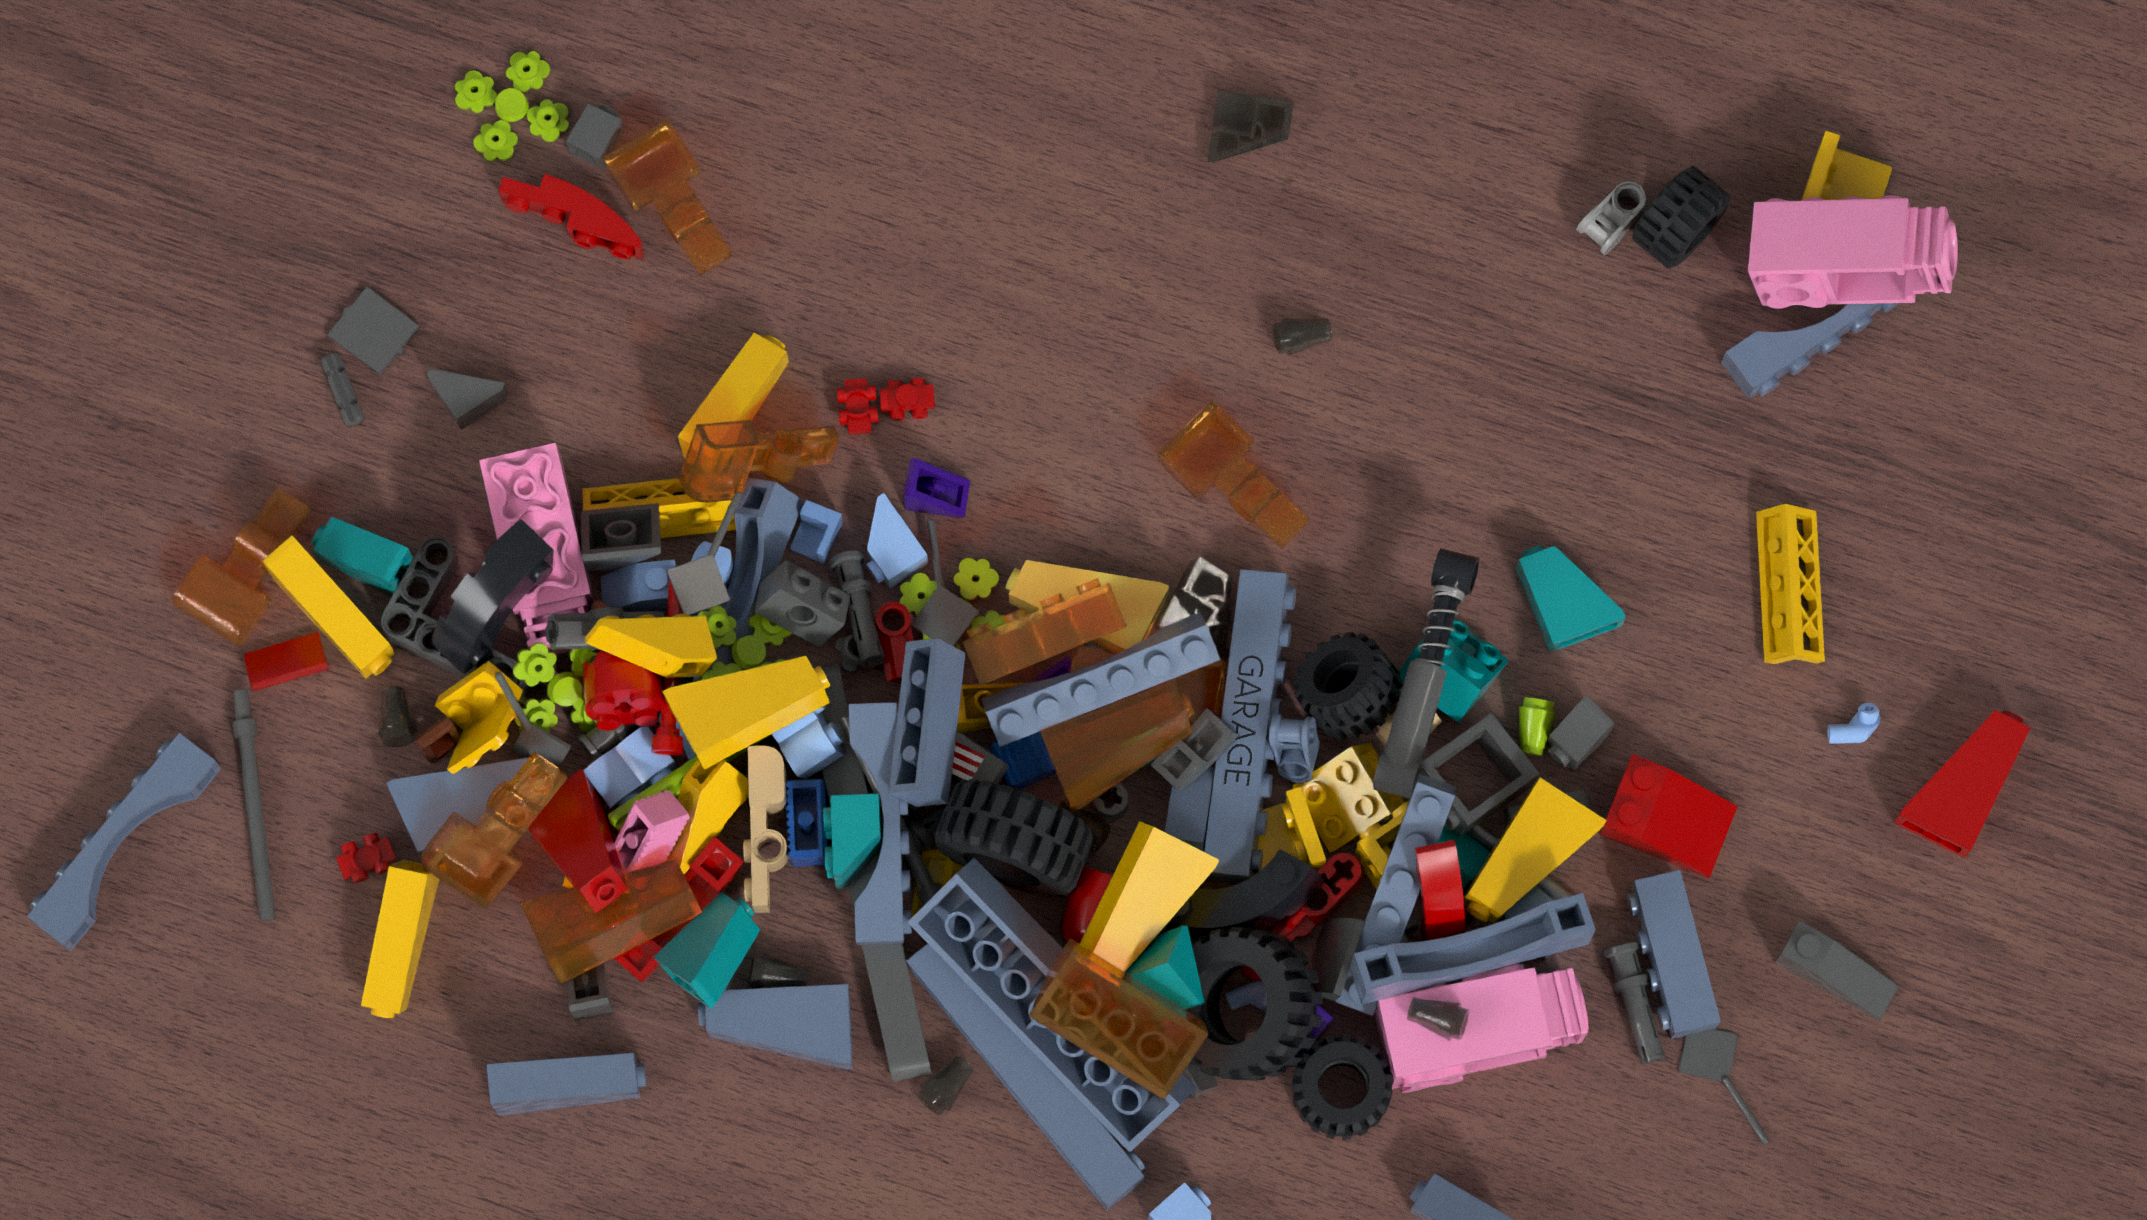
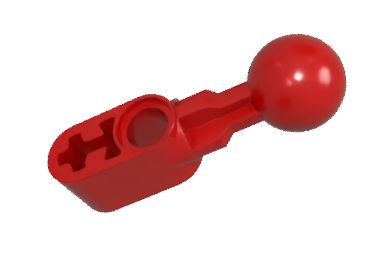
M1338 853L1332 856L1317 872L1325 880L1328 878L1333 885L1339 878L1337 869L1340 866L1348 869L1352 865L1353 867L1350 870L1353 874L1352 879L1348 881L1343 877L1334 885L1337 891H1339L1336 896L1327 884L1322 883L1316 892L1319 891L1327 894L1328 900L1324 908L1314 911L1309 909L1306 903L1292 916L1287 915L1282 918L1270 932H1274L1276 936L1286 937L1293 942L1297 937H1307L1322 921L1330 918L1361 887L1364 881V871L1358 859L1349 853ZM1247 966L1240 968L1242 974L1248 979L1262 981L1252 968Z

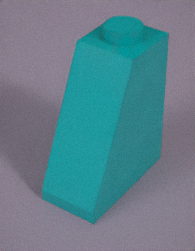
M334 517L330 518L326 526L322 524L318 528L312 541V545L315 546L313 552L319 561L390 597L393 596L413 560L409 548Z
M1539 545L1521 554L1522 558L1518 559L1515 569L1550 653L1622 627L1626 618L1624 611L1556 546L1544 549L1543 545Z
M721 892L653 958L675 984L711 1009L718 1002L760 932L759 927L751 919L755 912L742 898L738 897L734 901Z

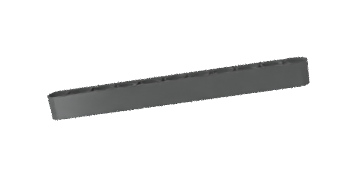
M838 663L821 666L831 685L825 689L830 703L825 705V710L822 711L826 723H834L844 738V743L840 745L845 755L822 769L830 807L831 796L868 794L862 767L850 746V741L839 720L849 715V709ZM880 852L848 885L854 914L855 901L867 887L877 866ZM902 943L861 944L892 1081L898 1082L932 1074Z

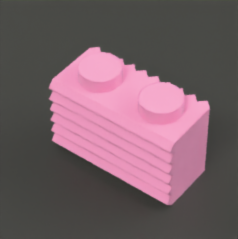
M664 790L663 793L658 792L657 795L653 794L652 797L647 796L646 799L635 800L615 838V847L626 878H632L665 866L664 862L668 860L667 856H670V851L676 845L675 841L679 840L678 836L681 835V830H684L683 825H686V820L690 819L689 813L670 791Z

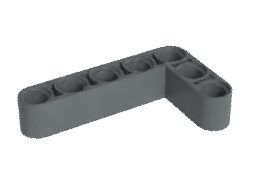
M430 537L418 549L383 611L381 626L389 641L394 645L463 679L478 668L474 666L467 673L463 674L438 649L429 650L425 648V643L429 637L433 636L438 622L430 616L458 565L457 556L451 543L443 537ZM436 551L448 553L447 560L441 565L429 563L430 556ZM418 584L429 586L427 595L421 599L410 597L411 590ZM404 617L410 620V625L405 631L397 633L391 630L392 623L396 619ZM494 649L492 656L488 660L500 671L509 670L512 673L513 667L517 663V661ZM514 674L511 679L523 690L518 701L521 708H525L528 693L532 689L542 687L547 690L550 682L539 681L535 686H528L525 680L517 679ZM548 692L545 699H550L548 696Z

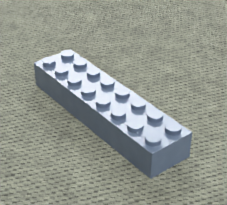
M975 858L957 872L908 921L909 925L1129 1152L1170 1116L1197 1088Z

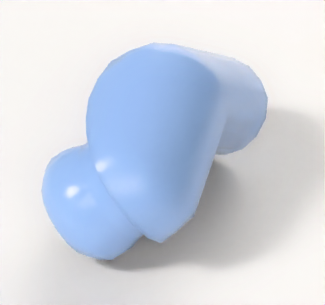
M1252 981L1224 993L1231 1011L1251 1004L1267 1012V993L1262 981Z

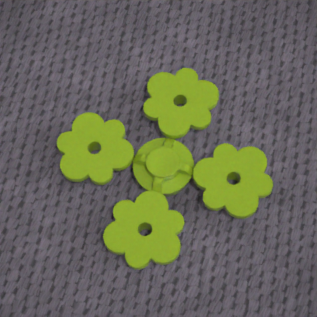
M535 51L529 52L527 55L517 52L511 56V67L506 70V76L509 80L513 81L514 88L505 89L498 96L493 90V79L490 77L483 78L482 74L478 71L468 72L464 80H460L455 84V90L458 93L455 97V102L458 108L462 110L471 108L472 112L481 113L484 110V106L489 107L495 104V111L502 119L493 125L489 123L483 124L480 129L481 134L477 135L473 142L475 149L483 153L484 158L489 162L496 160V158L502 161L512 158L514 154L513 146L517 144L518 137L515 133L511 132L508 122L518 121L526 114L528 121L531 123V134L534 136L541 135L542 139L546 142L556 141L559 138L560 132L563 133L569 129V123L566 120L569 111L563 103L553 105L551 100L545 99L541 101L540 107L533 106L528 110L529 102L523 92H527L531 87L533 89H540L543 86V79L550 73L549 64L546 61L540 60L539 54Z
M965 558L959 564V573L954 576V583L960 587V594L963 597L960 599L969 605L971 604L967 600H974L977 596L988 598L991 594L990 588L995 587L999 582V575L994 569H989L990 564L988 560L979 559L976 562L972 558ZM924 573L915 574L911 578V582H904L901 585L900 590L903 596L900 599V604H903L909 610V613L915 611L917 616L937 589L936 581H930L929 577ZM973 578L979 579L978 582H973L972 580ZM922 594L925 597L923 599H919L918 596ZM990 610L986 613L985 617H976L970 624L972 631L976 634L973 638L975 646L984 647L985 651L990 655L999 654L1003 646H1010L1013 643L1014 638L1011 632L1014 629V621L1007 615L999 617L998 612ZM996 631V634L990 635V632ZM923 634V640L931 639ZM957 643L955 648L960 650V645Z
M716 605L711 607L708 612L701 611L697 616H706L714 648L718 649L721 645L731 646L733 644L731 652L736 663H730L725 666L722 662H715L712 665V670H708L703 674L702 680L742 671L741 668L747 670L773 664L772 662H764L766 656L765 644L770 642L775 647L780 646L783 643V638L789 637L792 632L755 612V615L748 622L749 626L754 629L753 636L747 635L736 640V633L733 630L736 627V620L731 616H727L723 607ZM778 659V660H776L774 663L782 662V661H785V660H783V659Z
M536 642L529 650L522 649L517 656L519 662L513 667L514 676L519 680H525L528 686H535L539 681H550L547 689L550 699H542L538 702L536 699L531 698L525 703V708H522L529 722L550 733V727H554L558 722V718L554 714V703L560 706L573 705L574 710L571 712L570 718L573 722L578 723L582 731L589 732L595 728L596 721L589 718L585 712L584 693H582V685L577 676H583L582 667L587 659L589 664L596 661V653L592 652L591 648L571 650L569 658L573 661V673L561 672L554 676L555 670L552 665L556 663L557 657L553 652H548V648L544 643ZM516 715L514 721L520 726L519 733L521 734L523 726Z

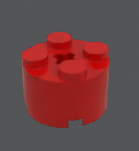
M605 651L596 653V661L589 664L588 659L584 662L582 669L585 712L589 718L596 721L598 729L611 731L617 729L620 725L637 724L639 726H652L659 722V714L664 707L661 675Z

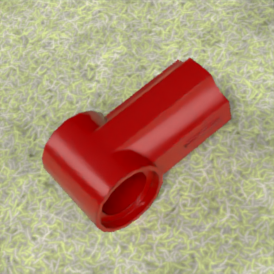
M889 602L879 609L876 615V626L886 658L883 662L886 683H901L906 642L914 641L911 629V615L903 604ZM890 614H896L903 619L904 625L900 630L890 631L883 626V618Z

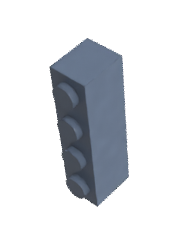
M939 638L906 642L888 793L916 807L948 804L965 652Z
M1677 870L1634 880L1630 887L1631 893L1626 894L1631 916L1638 915L1641 930L1636 932L1637 941L1641 953H1648L1651 968L1647 969V977L1651 991H1658L1662 1006L1657 1007L1661 1029H1668L1670 1039L1716 1029L1721 1023L1681 871Z

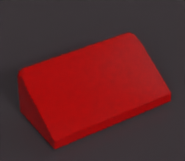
M319 632L243 654L249 682L254 691L329 669Z

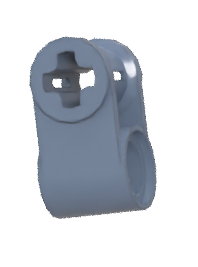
M1274 714L1270 723L1269 743L1274 752L1278 767L1277 771L1284 779L1291 782L1303 783L1309 781L1312 777L1320 747L1315 718L1306 717L1305 720L1285 719L1281 714Z

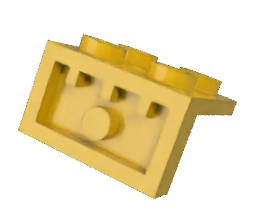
M1825 131L1801 201L1811 197L1824 200H1843L1850 196L1863 199L1882 198L1892 172V167L1836 148L1840 135Z
M490 661L440 694L435 703V706L463 729L447 767L451 774H455L465 766L467 768L473 767L488 750L496 751L508 738L509 733L506 730L509 723L516 716L497 682L495 674L497 672L503 674L517 701H519L523 690Z
M1371 743L1349 747L1315 770L1309 781L1293 785V789L1302 788L1314 826L1329 852L1339 850L1374 823L1392 819V812L1405 803L1401 796L1373 790L1374 777L1380 758Z
M1301 787L1286 791L1285 803L1263 809L1262 812L1268 813V825L1266 835H1259L1257 849L1263 850L1262 869L1273 859L1279 849L1311 865L1316 871L1326 863V858Z
M1409 801L1392 812L1393 818L1388 823L1381 826L1379 822H1376L1359 835L1361 839L1357 842L1354 856L1358 859L1364 874L1376 890L1391 852L1386 845L1395 840Z

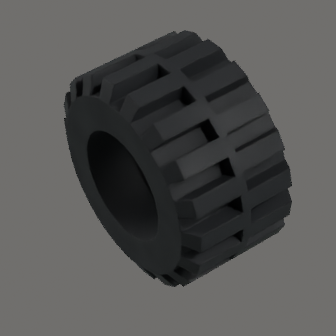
M1691 166L1676 175L1653 200L1639 219L1632 239L1663 266L1671 269L1688 258L1716 226L1728 207L1730 194L1696 166Z
M1346 632L1343 637H1340L1339 634L1331 636L1330 641L1326 643L1322 641L1316 645L1318 648L1313 653L1309 652L1305 656V664H1301L1297 670L1300 676L1294 679V687L1297 689L1294 694L1300 703L1299 705L1310 717L1315 718L1316 725L1329 737L1333 735L1337 740H1344L1346 737L1354 740L1358 739L1362 733L1367 736L1373 733V728L1377 725L1381 727L1387 722L1385 720L1388 716L1387 713L1393 715L1396 706L1394 704L1399 701L1401 694L1399 689L1403 687L1402 679L1399 676L1400 672L1373 639H1369L1367 635L1360 633L1356 636L1353 632Z
M1342 1034L1339 1038H1334L1333 1035L1325 1037L1324 1041L1320 1043L1316 1041L1312 1044L1311 1048L1306 1053H1303V1058L1295 1069L1292 1081L1294 1107L1298 1108L1300 1112L1299 1117L1304 1123L1307 1121L1311 1125L1310 1129L1317 1134L1321 1131L1326 1134L1327 1138L1334 1139L1335 1136H1340L1343 1140L1351 1139L1353 1135L1358 1134L1360 1137L1366 1134L1371 1127H1375L1380 1122L1382 1116L1386 1113L1393 1093V1075L1389 1072L1390 1065L1387 1059H1383L1380 1056V1050L1375 1045L1370 1047L1366 1044L1367 1040L1361 1037L1358 1040L1350 1038L1351 1034ZM1334 1066H1347L1356 1070L1366 1084V1092L1362 1101L1354 1107L1345 1109L1328 1104L1319 1092V1080L1324 1071Z

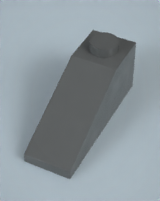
M1801 921L1794 927L1775 961L1781 967L1878 1021L1881 1020L1899 987L1837 941Z

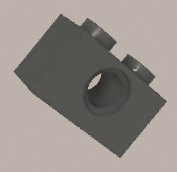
M785 560L760 583L754 612L811 644L820 647L845 625L850 595Z

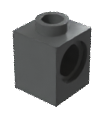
M587 103L566 141L569 154L603 170L624 134L622 120L619 118L620 115L605 105H600L597 108Z

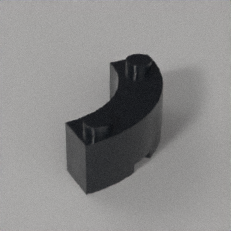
M522 519L508 529L485 552L488 557L484 560L476 575L472 572L466 574L451 595L455 602L450 609L449 615L446 613L441 614L436 624L432 644L463 674L467 673L474 666L479 668L490 659L493 654L496 637L509 614L535 584L539 585L544 582L553 571L554 549Z
M1279 849L1273 859L1261 871L1242 883L1222 889H1197L1166 926L1171 929L1188 926L1189 935L1195 938L1200 936L1209 937L1211 931L1220 928L1242 927L1268 930V926L1280 921L1287 915L1292 916L1303 907L1316 893L1325 879L1311 865Z

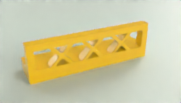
M736 472L582 488L583 511L659 503L661 538L718 532L733 495L738 491ZM713 488H730V490L711 491ZM675 492H687L684 495H672ZM638 496H649L646 499H634ZM610 500L608 503L592 505V501ZM733 515L727 531L736 530L735 515Z
M1789 504L1757 511L1764 662L1778 664L1794 659L1811 663L1824 662L1816 511ZM1796 518L1803 520V537L1797 530ZM1800 556L1805 562V575L1799 568ZM1802 594L1804 595L1808 603L1807 612H1805L1804 608L1801 605ZM1804 631L1810 639V651L1804 650Z

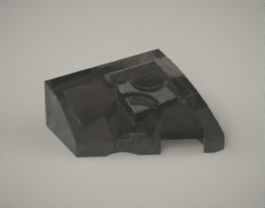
M1218 90L1207 162L1215 163L1288 140L1294 101Z
M1201 557L1192 560L1187 566L1155 628L1160 630L1166 625L1201 612L1220 660L1218 661L1225 662L1229 657V649H1226L1227 626L1230 625L1231 620L1228 598L1232 592V577Z

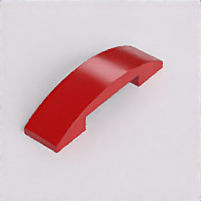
M714 837L689 866L691 869L646 922L633 931L612 958L643 983L660 966L653 957L721 892L724 893L745 864L744 861L717 837Z
M1451 840L1415 848L1416 870L1421 886L1423 920L1420 923L1422 942L1465 933L1464 898L1455 841Z

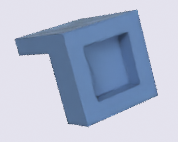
M806 500L800 512L801 523L790 548L796 554L825 565L843 526L842 514Z

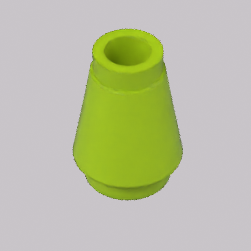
M1524 697L1523 706H1518L1519 744L1524 754L1542 756L1543 748H1545L1557 712H1554L1555 702Z

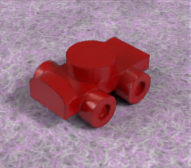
M867 378L844 380V387L837 388L838 403H846V409L839 410L840 425H848V434L850 435L871 433V423L878 422L877 407H869V400H877L875 385H868Z
M923 378L911 379L910 384L904 385L901 380L888 381L887 388H880L881 412H889V419L891 421L904 420V411L912 410L913 419L927 418V409H935L933 384L926 385Z
M378 833L368 834L363 837L365 846L357 848L355 841L343 844L340 847L343 855L336 857L344 880L352 878L354 883H360L369 878L367 873L374 870L376 875L388 872L389 863L396 860L388 837L380 840Z

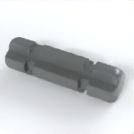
M333 353L323 357L321 364L326 376H329L327 380L337 406L341 409L340 414L345 425L352 427L362 423L365 417L360 405L356 404L358 399L347 371H344L346 368L340 354Z

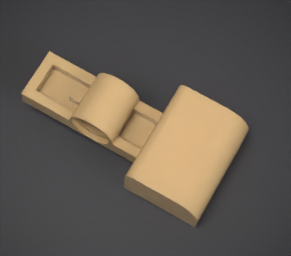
M748 746L751 839L744 840L743 849L744 863H751L752 878L744 879L745 902H752L755 913H770L769 872L778 871L784 867L788 861L787 854L789 852L785 838L778 831L769 829L768 820L786 818V783L788 782V776L783 758L775 748L770 746ZM765 843H777L781 847L780 853L773 859L761 857L759 851Z

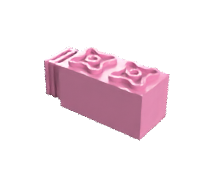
M1893 195L1884 196L1880 199H1863L1850 196L1843 200H1824L1811 197L1803 201H1787L1773 198L1766 202H1754L1748 273L1762 306L1782 309L1791 305L1822 308L1827 304L1915 303L1916 294H1924V292H1931L1932 294H1937L1938 292L1951 293L1952 280L1955 278L1957 270L1958 243L1955 223L1949 217L1946 206L1919 209V207H1911L1908 198Z
M547 444L479 460L497 540L522 519L554 549L553 571L550 576L541 584H535L513 609L519 623L523 622L525 625L524 632L528 639V648L536 642H542L547 646L548 652H553L555 655L570 652L571 649H551L546 639L548 616L563 613H588L591 604L595 601L588 571L582 560L581 540L562 457L557 444Z
M1523 964L1510 965L1461 978L1462 982L1451 985L1442 983L1378 1000L1374 1011L1383 1056L1390 1065V1074L1393 1075L1392 1089L1401 1088L1402 1093L1463 1081V1075L1546 1058V1050L1555 1049V1047L1568 1046L1573 1043H1582L1589 1030L1583 992L1579 980L1574 974L1573 967L1562 971L1556 970L1547 974H1536L1535 967L1524 969Z

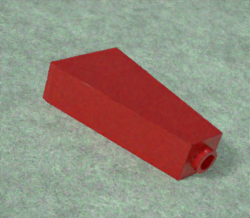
M1995 710L1897 815L1894 823L1965 858L1972 850L2031 727L2023 724L2024 720L2013 712L2003 710L2001 713Z
M582 769L578 770L518 815L533 839L595 913H598L628 890L601 796Z

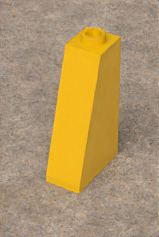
M753 333L679 434L678 439L683 458L711 474L719 473L789 363L787 351L784 350L785 345L771 335H765L763 338Z
M292 535L263 560L265 567L278 586L365 679L371 674L379 675L391 664V657L395 652L390 643Z
M807 656L670 687L662 692L703 769H706L829 704L825 689L831 685L821 666L813 668Z
M1539 778L1528 791L1463 896L1464 904L1468 906L1467 911L1478 920L1484 922L1489 920L1494 923L1591 839L1604 826L1607 820L1542 778Z
M1139 821L1077 951L1089 956L1086 964L1108 974L1110 968L1125 973L1216 868L1219 859L1151 825Z
M401 860L389 866L361 1006L371 1008L372 1015L394 1018L395 1013L401 1014L407 1010L441 875V867L409 860Z

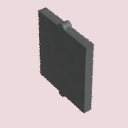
M366 287L350 307L343 309L344 315L327 335L378 375H381L397 355L404 353L403 347L420 327L369 287Z

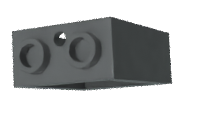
M1492 713L1422 761V775L1446 783L1436 768L1477 740L1510 782V784L1470 812L1455 794L1444 825L1450 830L1454 829L1459 837L1531 788L1540 775Z

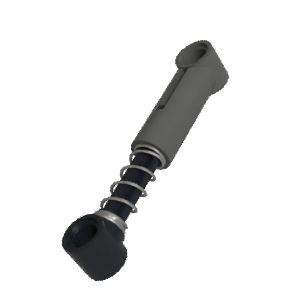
M1440 548L1437 554L1431 578V586H1434L1435 594L1432 596L1434 606L1427 613L1430 620L1428 627L1422 631L1425 638L1423 644L1418 646L1420 652L1419 659L1410 661L1386 748L1381 754L1377 765L1373 790L1408 799L1411 797L1418 775L1422 771L1424 752L1447 672L1441 665H1445V662H1442L1446 648H1450L1447 645L1451 631H1455L1452 628L1455 614H1460L1457 611L1458 604L1463 601L1464 596L1471 595L1479 569V557Z

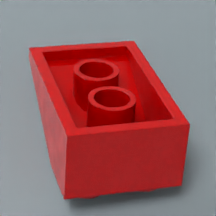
M1632 754L1605 820L1607 821L1599 835L1709 879L1738 806L1669 768Z

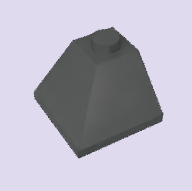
M659 503L581 511L582 560L586 570L611 571L615 568H624L661 554Z

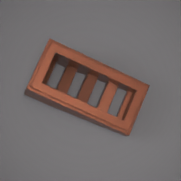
M446 717L438 720L419 734L414 743L428 762L433 764L457 746L460 736L451 720Z

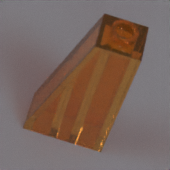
M1174 681L1041 731L1047 752L1072 812L1081 809L1193 732L1188 718L1195 715L1187 693L1179 695Z

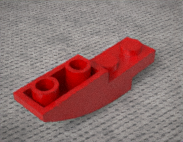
M544 174L540 187L503 177L498 191L502 203H505L508 209L521 214H526L528 210L542 214L541 217L554 224H563L566 221L569 237L573 239L576 245L583 248L594 249L595 246L609 249L610 254L624 260H630L631 257L643 258L644 249L642 241L633 229L614 210L585 190L547 174Z

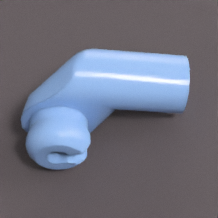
M1863 703L1849 724H1828V743L1865 742L1879 726L1881 718L1879 708L1873 703Z

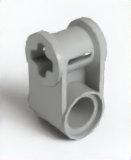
M1627 181L1619 184L1599 205L1595 206L1583 218L1576 230L1580 234L1586 233L1601 247L1600 252L1604 256L1607 255L1642 216L1646 202L1645 191L1635 182ZM1622 197H1631L1637 202L1638 206L1632 210H1626L1620 207L1618 200Z

